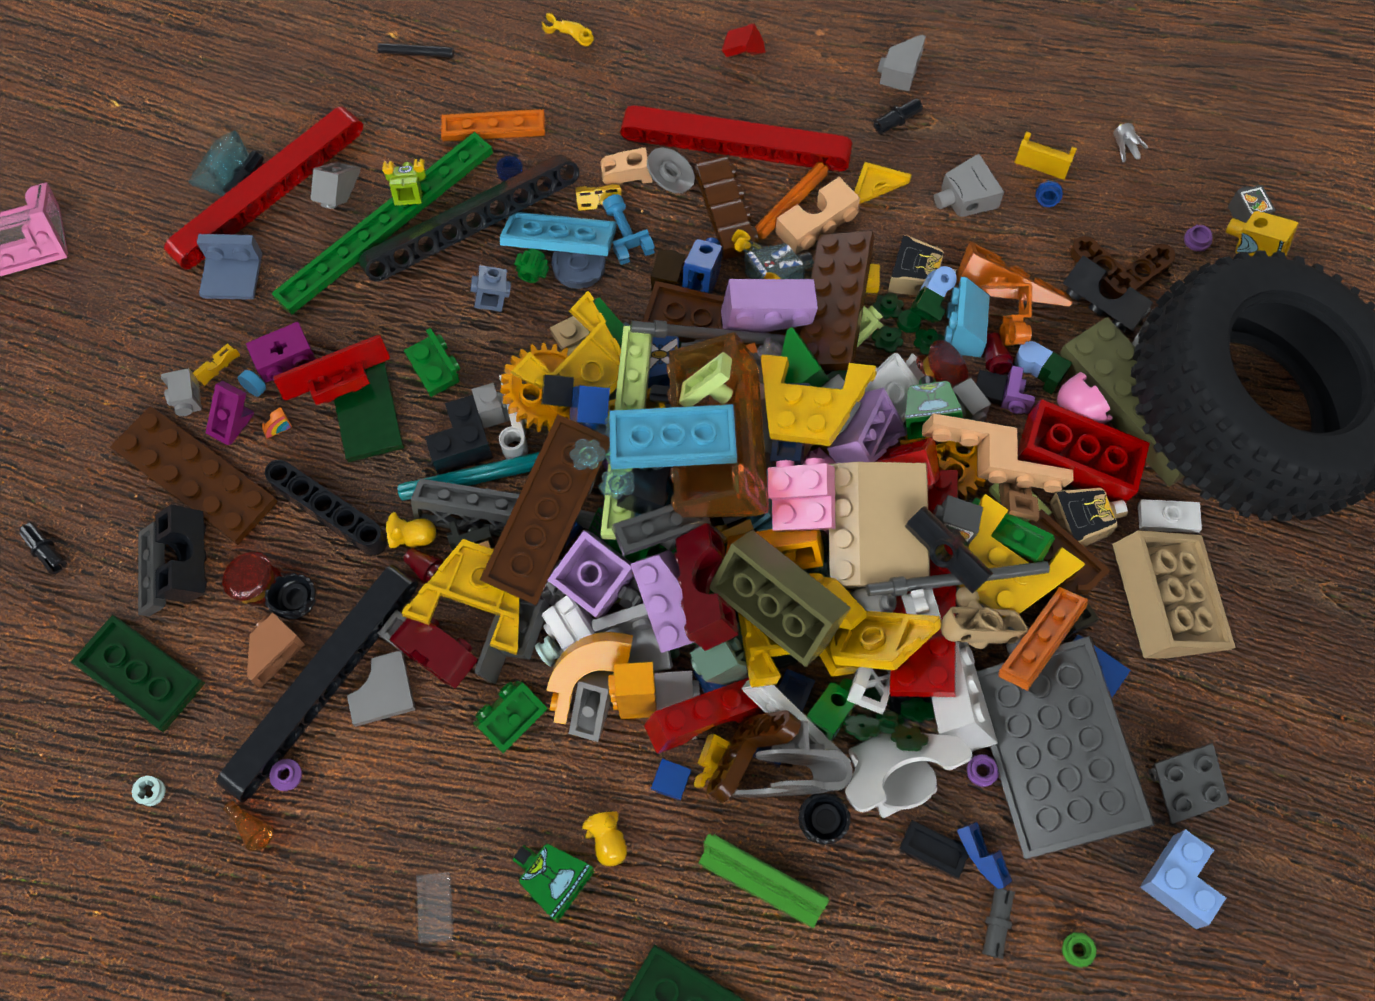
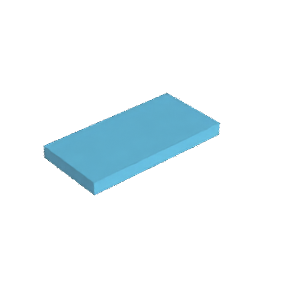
M516 212L509 216L500 235V245L608 256L616 233V222Z
M733 404L609 411L611 469L737 463Z

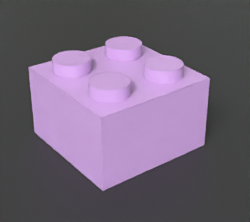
M584 530L548 578V581L591 615L600 618L606 616L619 598L617 595L623 585L628 586L634 577V573L630 565L632 562L594 533Z

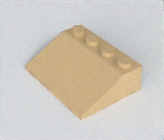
M898 462L829 464L835 467V529H829L830 578H836L847 590L866 587V584L886 582L893 577L904 576L905 579L930 576L929 550L905 527L911 517L922 507L925 506L928 509L927 464Z
M1138 530L1112 544L1144 658L1166 659L1236 648L1202 535Z

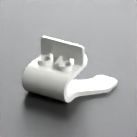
M904 722V726L911 728L907 722ZM883 732L876 737H872L849 748V755L855 770L845 790L846 797L856 811L866 812L877 807L882 818L888 817L900 810L917 807L937 792L936 775L927 761L937 763L946 770H952L972 759L971 749L958 736L923 733L928 736L929 741L927 745L922 746L921 751H902L896 747V742L890 739L891 734Z

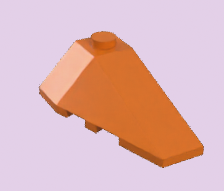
M971 241L969 242L956 274L958 284L961 277H967L978 287L979 285L990 283V278L1006 277L1007 283H1032V302L1069 307L1073 301L1070 295L1040 278L1035 277L1034 281L1029 279L1030 275L1023 268L1017 265H1011L1009 268L1001 260V256ZM1016 288L982 289L993 297L1019 300V289Z

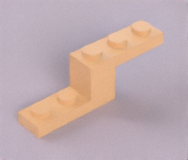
M935 413L922 425V436L933 437V440L938 442H959L963 446L969 447L977 445V478L988 479L991 483H1012L1020 488H1042L1050 493L1061 491L1073 481L1072 469L1019 461L1017 428Z

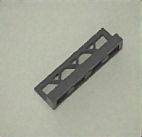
M419 478L411 498L414 520L428 519L437 527L451 529L449 522L455 521L458 530L467 531L473 527L483 528L488 526L492 536L500 537L520 494ZM421 509L430 510L435 515L422 514ZM451 514L459 515L463 520L455 519ZM479 519L488 520L492 524H484Z

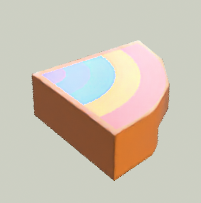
M282 407L271 412V419L262 424V430L266 439L293 428Z

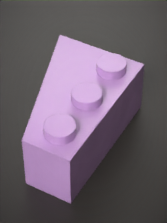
M729 279L721 309L723 329L764 333L812 324L818 309L814 279Z
M884 388L865 392L860 400L862 404L845 431L841 434L839 433L832 445L827 447L829 455L835 463L875 462L887 452L886 449L889 446L898 443L897 439L907 435L906 426Z
M667 550L630 564L661 653L695 643L688 639L684 631L686 619L685 612L681 606L683 595L682 588L678 582L680 571L673 553Z

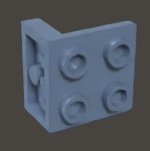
M199 234L197 244L206 258L199 291L200 297L206 299H254L263 254L254 236Z

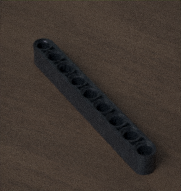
M563 155L553 156L365 251L359 258V265L370 280L383 281L573 184L579 177V168L577 164ZM567 165L565 173L560 175L561 168ZM544 177L543 183L537 186V181ZM521 188L520 195L513 198L514 192ZM498 200L496 208L490 210L491 203ZM475 212L474 218L466 222V217L470 213ZM451 224V229L447 233L442 234L443 228ZM422 237H428L425 244L418 246V242ZM404 249L400 257L394 258V253L397 250ZM380 261L376 269L369 270L373 262Z
M390 565L383 571L222 769L216 780L217 785L240 802H245L254 795L270 775L274 764L282 760L380 637L377 634L378 631H380L397 609L400 612L413 596L418 587L417 580L395 565Z

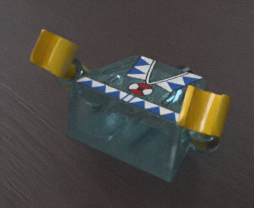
M741 229L736 230L731 238L732 242H735V249L738 252L743 250L745 252V273L749 279H804L805 270L814 265L812 255L808 251L796 255L791 247L785 243L774 246L759 245L750 240V235Z

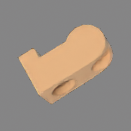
M646 147L618 152L602 158L601 171L604 184L621 185L624 182L642 180V184L653 182L647 168L648 153Z

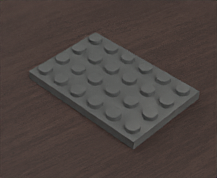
M1090 636L1059 645L1028 691L999 677V670L1004 663L977 671L998 744L991 746L1025 859L1028 860L1155 826Z

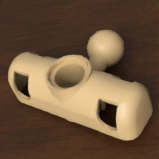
M965 586L959 588L956 592V605L958 607H951L941 621V632L947 640L951 642H967L978 649H984L988 643H1017L1028 632L1025 622L1016 611L982 607L979 603L978 592L975 591L972 594Z

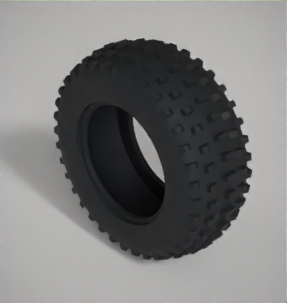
M1265 250L1255 251L1253 256H1249L1247 252L1236 254L1234 259L1230 256H1225L1217 259L1215 264L1208 262L1199 267V271L1196 269L1191 271L1183 279L1184 282L1181 280L1176 281L1169 288L1171 292L1166 291L1157 300L1158 307H1155L1150 312L1146 320L1149 324L1140 330L1138 335L1140 337L1139 344L1136 345L1133 359L1137 363L1131 368V377L1136 379V385L1131 387L1132 396H1136L1139 399L1140 404L1135 406L1137 415L1144 416L1146 425L1142 429L1145 435L1152 434L1156 441L1153 449L1156 453H1164L1170 461L1166 466L1170 471L1176 468L1184 476L1182 482L1187 487L1194 484L1201 490L1200 496L1208 500L1210 497H1213L1219 501L1220 508L1229 510L1231 507H1234L1239 511L1240 516L1249 517L1252 513L1258 514L1259 520L1270 521L1273 516H1277L1278 521L1286 522L1290 521L1293 516L1303 521L1311 519V517L1327 515L1331 509L1334 513L1341 511L1347 507L1346 502L1352 506L1366 498L1364 493L1368 495L1375 490V312L1373 311L1375 304L1372 301L1366 304L1358 296L1360 290L1355 286L1351 289L1341 283L1342 277L1337 273L1331 277L1323 272L1324 266L1318 263L1312 267L1306 265L1304 258L1300 256H1295L1292 260L1286 259L1284 252H1274L1272 256H1268ZM1230 342L1258 349L1272 357L1287 370L1299 385L1307 401L1311 416V432L1296 429L1277 420L1253 400L1243 387L1234 369L1230 354Z

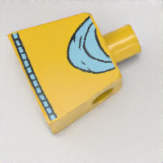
M1255 211L1246 223L1232 218L1225 233L1239 238L1235 250L1237 254L1247 252L1249 256H1253L1255 251L1265 250L1268 256H1272L1274 252H1284L1285 256H1287L1299 223Z

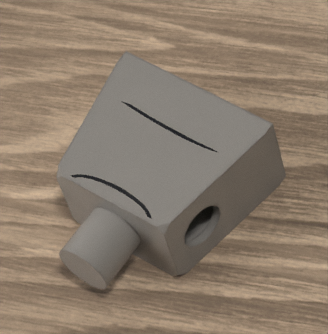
M977 154L945 174L941 187L942 191L934 194V202L939 209L951 205L957 216L964 217L999 208L1004 191L980 154Z

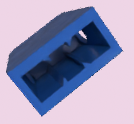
M717 239L695 240L683 265L682 287L710 294L713 293L720 273L722 246ZM699 273L704 274L702 282L697 278Z

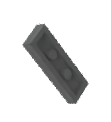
M698 495L615 523L612 526V530L622 555L625 556L678 538L705 523L710 525L711 522Z
M152 522L138 532V615L149 617L163 609L167 601L166 599L156 598L155 570L165 564L164 550L166 544L155 542V522Z

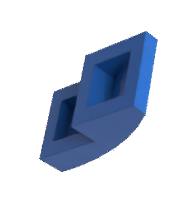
M978 822L957 829L968 855L986 879L997 889L1004 888L1010 884L1012 880L1001 850L988 853Z

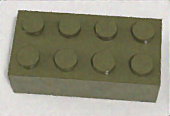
M753 530L731 544L710 585V590L718 593L731 607L805 667L825 651L851 609L850 606Z

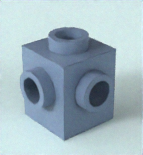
M479 265L478 275H472L470 292L475 293L474 308L502 312L504 298H509L511 281H506L507 269Z

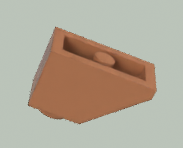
M274 613L269 617L261 619L249 636L247 677L259 688L268 682L305 646L301 639Z

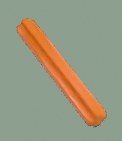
M821 162L817 163L755 226L760 239H765L776 228L777 217L797 204L799 205L828 175L829 169Z

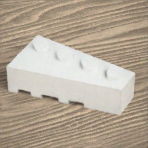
M956 641L955 697L931 698L939 734L960 737L973 752L998 744L974 665L973 653L967 642Z

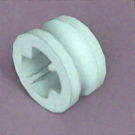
M549 636L544 638V643L538 642L535 645V649L541 659L548 666L552 667L555 664V659L560 657L559 645Z
M153 776L139 778L132 788L134 800L145 806L158 804L162 801L166 792L164 783ZM146 785L153 786L151 790L154 794L151 797L144 796L146 793L144 787Z

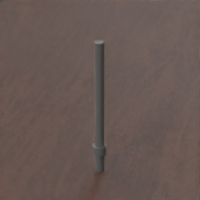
M654 320L653 323L631 321L630 332L652 334L655 338L676 336L741 343L755 342V344L775 346V344L784 345L786 336L667 324V321Z
M1047 561L989 568L993 574L987 581L1047 574L1050 571V566ZM952 573L905 579L904 576L890 578L886 582L866 584V592L868 597L891 594L894 597L906 595L908 591L922 588L931 589L962 585V583Z

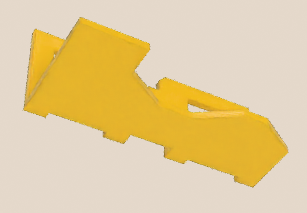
M618 184L596 188L587 186L575 187L578 211L597 209V205L603 204L607 197L614 194L621 195V187ZM617 189V192H606V190ZM601 190H602V192H603V193H601V194H599V195L594 193V191H601ZM580 193H591V195L580 196ZM591 203V206L582 207L581 204Z
M227 343L213 355V362L206 361L193 374L205 386L213 377L219 374L221 369L226 368L240 354L237 349H233ZM228 349V351L225 354L219 356L222 352Z

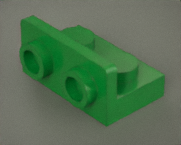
M428 328L425 330L428 338L403 351L429 396L432 397L459 383L457 371L461 369L453 355L448 357L445 350L448 347L441 334L435 336L432 329Z
M511 681L508 682L498 692L500 697L492 705L488 703L483 706L475 715L477 720L473 725L501 753H504L548 709L520 681H516L514 684Z

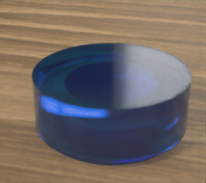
M514 156L503 157L496 165L498 177L504 182L522 173V162Z

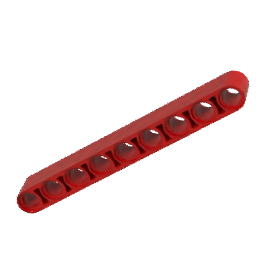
M635 105L628 106L625 109L620 134L623 138L634 142L810 168L821 162L830 171L839 172L848 169L853 146L851 139L842 135Z
M343 106L335 108L169 237L164 244V251L183 269L193 268L205 259L197 244L199 234L235 235L310 176L313 173V168L324 165L357 139L363 131L362 121Z

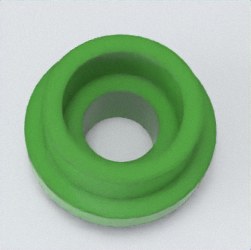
M1076 932L1064 939L1062 954L1065 960L1072 966L1086 967L1096 957V946L1088 935ZM1075 944H1079L1083 948V955L1081 957L1073 952Z

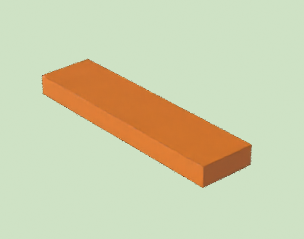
M544 109L441 115L442 141L465 140L473 132L477 133L482 139L546 136Z
M1059 587L1000 668L999 677L1028 691L1087 607L1088 599Z

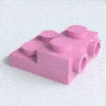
M809 458L805 460V465L795 466V461L781 460L776 461V467L768 468V498L772 500V531L835 529V467L824 463L822 458Z

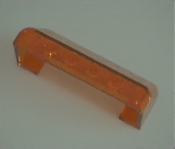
M736 332L669 351L667 374L670 379V389H668L667 394L671 407H683L679 404L682 382L722 352H725L732 358L730 379L724 384L733 390V394L729 401L723 405L733 404L737 463L673 466L671 468L670 474L674 483V494L671 497L674 511L684 518L758 516L769 511L759 370L754 356ZM707 395L694 406L722 404L710 395Z

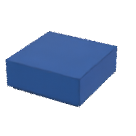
M662 759L651 790L681 801L692 769Z

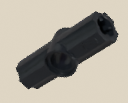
M925 506L906 523L905 527L929 550L933 563L939 567H946L972 594L993 574L968 549L965 538L959 533L951 532ZM944 544L952 549L953 555L945 550Z

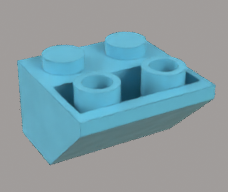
M961 277L958 288L953 287L951 302H948L946 311L949 326H946L944 342L949 343L948 354L982 357L987 343L990 295L967 277Z

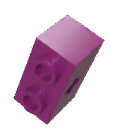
M299 322L245 343L255 368L264 383L274 381L273 377L275 375L316 360Z

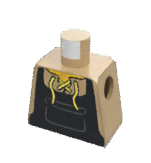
M903 235L888 292L917 295L928 274L942 267L941 262L944 251L910 236Z
M1102 488L1057 491L1050 501L1056 522L1084 547L1110 536L1117 528L1116 519L1126 517L1128 514L1125 501L1121 499L1109 502L1106 492Z

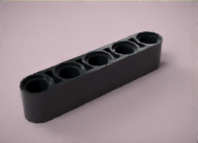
M274 460L265 468V477L278 494L364 553L376 556L381 554L387 547L386 536L375 521L288 462ZM287 474L282 480H277L281 475ZM309 489L305 495L299 496L302 490ZM331 504L329 509L321 511L324 505ZM354 519L351 525L343 526L347 520ZM377 535L373 541L365 542L368 536Z

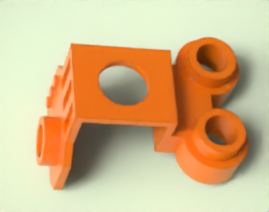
M1006 277L990 278V283L979 285L981 289H1019V315L1003 316V324L999 328V334L1005 346L1029 342L1032 336V329L1030 325H1026L1023 322V319L1032 317V283H1007ZM1025 294L1027 297L1026 308H1024L1023 303Z

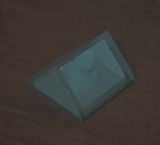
M233 130L213 142L188 180L189 184L221 196L226 194L223 188L233 177L235 167H241L249 155L236 131Z

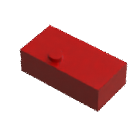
M1041 399L1028 414L1018 447V460L1072 469L1073 481L1069 485L1079 489L1102 488L1105 490L1109 501L1122 499L1126 503L1138 492L1150 443Z

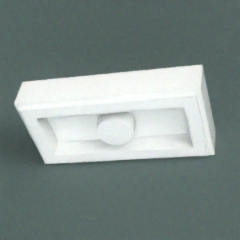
M1140 499L1138 502L1139 530L1199 533L1202 530L1200 502Z

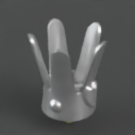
M1131 123L1120 124L1113 132L1123 163L1126 161L1125 144L1137 160L1141 158L1137 144L1140 143L1145 149L1149 148L1135 133L1134 126Z

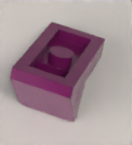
M224 381L216 383L205 433L226 445H231L254 414V411L244 406L246 393Z

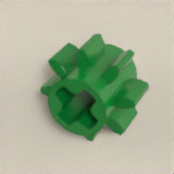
M527 249L524 254L518 253L514 265L517 266L515 271L518 272V277L528 283H535L540 277L545 279L549 270L547 266L548 260H545V255L536 249Z

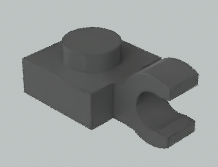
M635 578L629 586L623 585L617 595L621 598L619 604L626 609L644 603Z

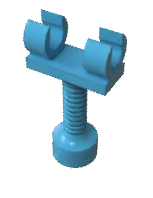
M614 194L607 197L602 205L608 216H614L623 238L613 241V250L620 265L629 263L630 255L628 250L640 245L645 256L654 254L655 246L647 229L633 234L623 213L626 205L622 196Z

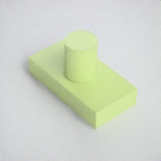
M722 352L682 382L679 404L683 407L694 406L707 395H710L722 405L727 403L733 394V390L724 383L730 379L732 358L725 352Z

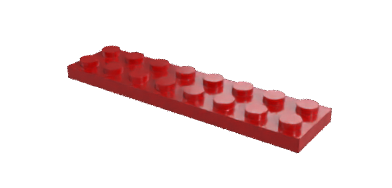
M939 470L940 477L937 483L933 484L934 488L928 490V510L932 514L936 505H941L948 495L958 498V470ZM944 544L945 550L953 555L952 549ZM930 558V576L951 573L946 567L943 568L934 564ZM957 585L932 588L941 615V621L951 607H957ZM896 596V607L893 613L906 614L902 596ZM940 628L896 670H890V695L906 697H955L956 642L947 640L942 635Z

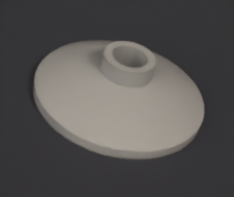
M657 148L649 154L647 168L651 177L659 186L673 193H685L691 189L695 181L694 171L690 163L681 154L669 148Z

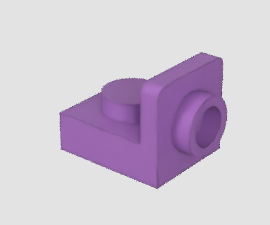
M1012 366L1007 375L1000 408L1008 409L1015 414H1028L1035 403V397L1023 394L1026 380L1022 379L1024 368Z

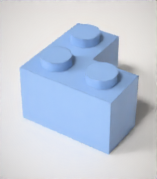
M1186 829L1173 835L1140 886L1141 889L1195 929L1210 925L1226 897L1197 877L1214 849Z

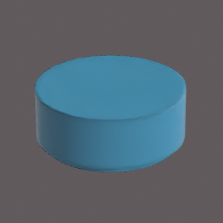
M244 370L237 377L239 383L256 397H259L266 390L264 381L251 370Z

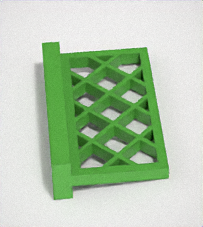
M715 834L713 836L707 835L704 841V853L698 865L812 929L815 927L820 915L829 902L828 897Z

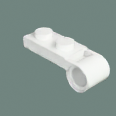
M517 412L509 414L512 426L502 430L499 435L501 449L506 459L528 454L524 427L527 420L523 419L516 422ZM511 442H520L515 447H508Z

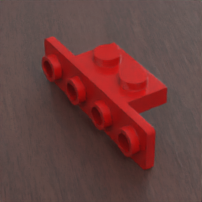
M376 335L275 375L273 379L283 400L287 401L310 392L317 406L324 402H331L336 397L358 391L362 387L369 385L370 382L364 369L390 359V356L381 336Z

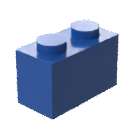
M581 385L573 387L570 420L592 430H599V425H606L610 388Z

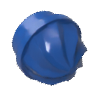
M1047 180L1036 189V199L1044 207L1057 205L1063 197V188L1057 181Z

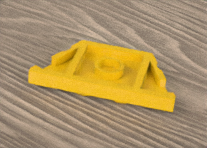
M866 611L867 617L853 630L838 628L830 641L832 658L835 665L896 670L941 628L939 616Z

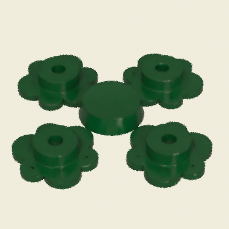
M887 293L885 296L878 295L876 297L873 307L883 316V319H888L889 317L897 318L896 323L898 328H890L884 325L880 330H875L872 333V340L875 341L877 349H884L887 353H894L897 347L903 345L904 341L901 338L903 331L906 333L916 332L914 346L920 348V352L923 355L928 356L932 352L942 351L945 337L942 334H937V331L932 328L928 331L920 329L921 320L925 319L910 310L902 312L904 302L898 300V296L895 293Z
M875 687L866 689L863 696L880 702L881 696ZM912 697L909 701L901 702V715L894 711L885 710L883 715L878 713L876 719L867 718L864 714H857L856 717L847 716L844 719L845 731L859 740H868L870 736H878L880 730L891 734L890 739L896 742V747L899 750L921 751L922 746L928 744V736L920 733L921 731L917 727L908 728L904 726V718L917 723H922L925 720H934L933 704L924 702L919 697Z

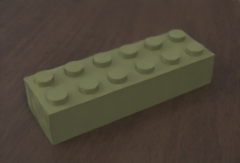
M1106 317L1066 343L1059 356L1072 362L1067 372L1070 378L1081 372L1087 376L1084 382L1088 386L1093 387L1096 385L1111 409L1106 414H1110L1113 417L1110 422L1117 430L1150 443L1146 462L1170 487L1184 476L1176 468L1170 471L1166 466L1170 461L1163 452H1155L1153 446L1156 444V441L1152 434L1145 435L1142 429L1146 425V421L1143 415L1136 414L1135 406L1140 403L1138 397L1132 396L1131 387L1136 385V379L1131 377V368L1137 363L1133 359L1135 346Z

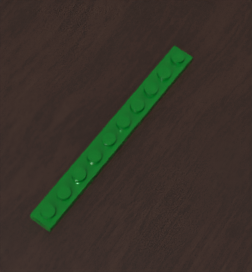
M473 132L425 171L426 178L420 182L422 204L395 206L393 197L274 290L271 293L273 298L288 313L293 315L359 261L362 253L385 241L492 155V146L477 133Z

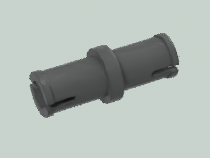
M994 887L990 916H986L985 919L988 927L982 954L1004 959L1003 954L1007 932L1012 929L1013 924L1010 922V915L1015 892Z

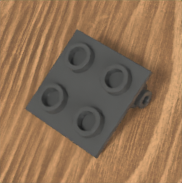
M1213 743L1153 764V768L1149 769L1151 779L1159 781L1171 824L1230 804Z

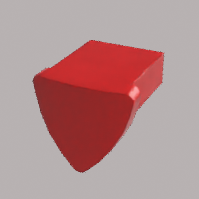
M751 23L747 26L728 31L722 52L726 57H730L744 52L759 55L765 53L766 49L759 30L754 23Z

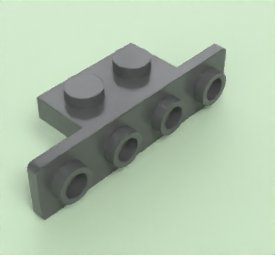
M519 598L517 655L490 646L500 618L499 615L495 614L478 659L475 674L489 683L496 684L506 656L530 660L544 621L542 613L548 609L549 603L544 599H540L537 606Z

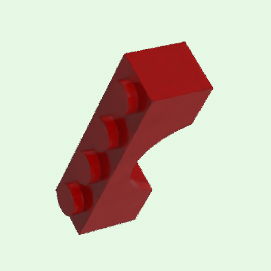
M749 677L654 711L644 727L656 753L659 754L683 745L698 734L729 721L741 723L749 716L764 714L765 712L742 690Z

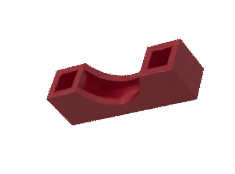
M705 523L676 538L677 552L675 553V558L679 565L680 576H678V582L682 588L683 595L681 606L685 612L686 619L684 631L691 642H696L704 651H707L739 634L735 610L718 593L709 594L711 582L726 553L723 538L708 523Z

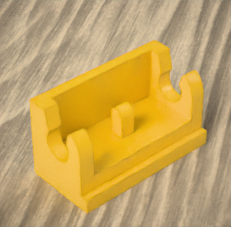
M1026 131L1014 163L1065 180L1077 148L1072 147L1068 154L1030 141L1031 133Z

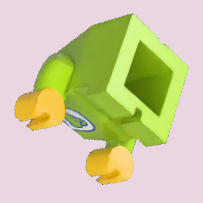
M415 159L414 165L410 162H405L402 167L395 168L392 161H389V164L386 161L383 162L382 171L385 174L386 180L390 182L389 185L395 206L422 204L420 182L426 178L424 170L425 161L423 159H420V161Z

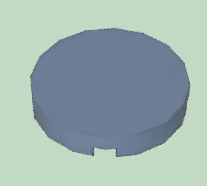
M554 251L551 264L555 278L561 284L569 288L582 289L592 286L601 279L605 272L606 261L605 256Z

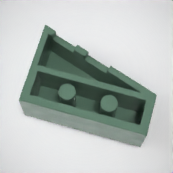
M740 621L737 622L738 636L707 651H704L699 646L690 652L692 666L698 675L703 676L705 682L729 685L749 677Z

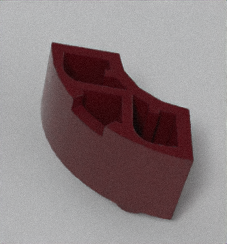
M433 617L429 625L406 618L389 640L405 655L428 670L442 683L456 689L478 661L470 653L473 647L460 637L454 640L438 628L440 623Z

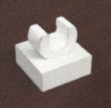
M932 588L911 591V594L902 596L906 614L939 616L941 621V615Z

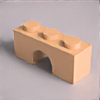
M838 177L818 192L817 207L822 212L810 214L797 204L777 217L776 234L786 245L791 247V251L795 255L802 250H808L819 239V235L832 234L839 225L845 221L850 222L856 217L860 197Z

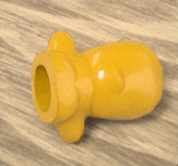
M393 512L386 521V533L390 548H396L401 544L416 548L417 546L429 545L436 538L435 525L428 519L421 518L406 522V520L400 519L396 512Z
M618 812L598 813L588 817L582 824V829L587 830L585 837L587 839L594 837L595 853L598 861L607 867L621 864L627 855V846L623 832L617 829Z

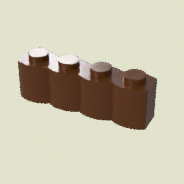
M726 155L695 162L696 178L714 234L722 246L723 260L749 253L750 251L745 249L742 252H738L734 247L735 242L731 240L736 230L741 229L750 235V244L755 246V243L759 242L756 228H751L749 223L751 221L749 206H744L742 199H744L742 186L740 183L736 184L734 179L737 177L734 163H729Z

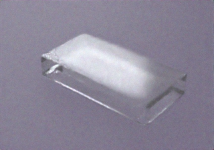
M451 873L417 875L419 943L425 944L454 940Z

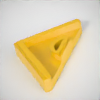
M864 162L854 190L860 197L859 204L908 184L912 174Z

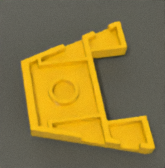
M589 291L569 310L590 331L587 337L554 372H551L529 352L511 371L514 376L541 389L543 386V375L574 377L573 387L581 385L610 388V394L617 388L621 348L617 340L612 337L605 324L606 320L602 313H599L593 302L594 298Z
M761 355L770 438L772 440L831 446L849 419L850 411L856 402H860L864 396L865 388L870 381L873 382L877 375L876 366L849 363L843 389L785 384L789 367L788 357Z
M985 494L979 503V506L983 507L979 531L968 545V549L988 568L1029 563L991 536L1008 509ZM1059 548L1049 563V573L986 581L976 590L979 595V603L991 609L1014 610L1020 614L1083 568L1085 563L1064 548ZM957 585V587L961 588L964 587V585Z
M462 539L440 565L434 576L418 591L419 593L412 602L406 605L402 611V616L429 625L439 598L443 596L499 615L500 618L490 646L517 655L519 598L480 581L494 549Z
M738 612L751 687L777 684L781 675L771 657L790 654ZM831 642L825 651L819 655L831 677L855 674L858 667L835 665L831 654Z

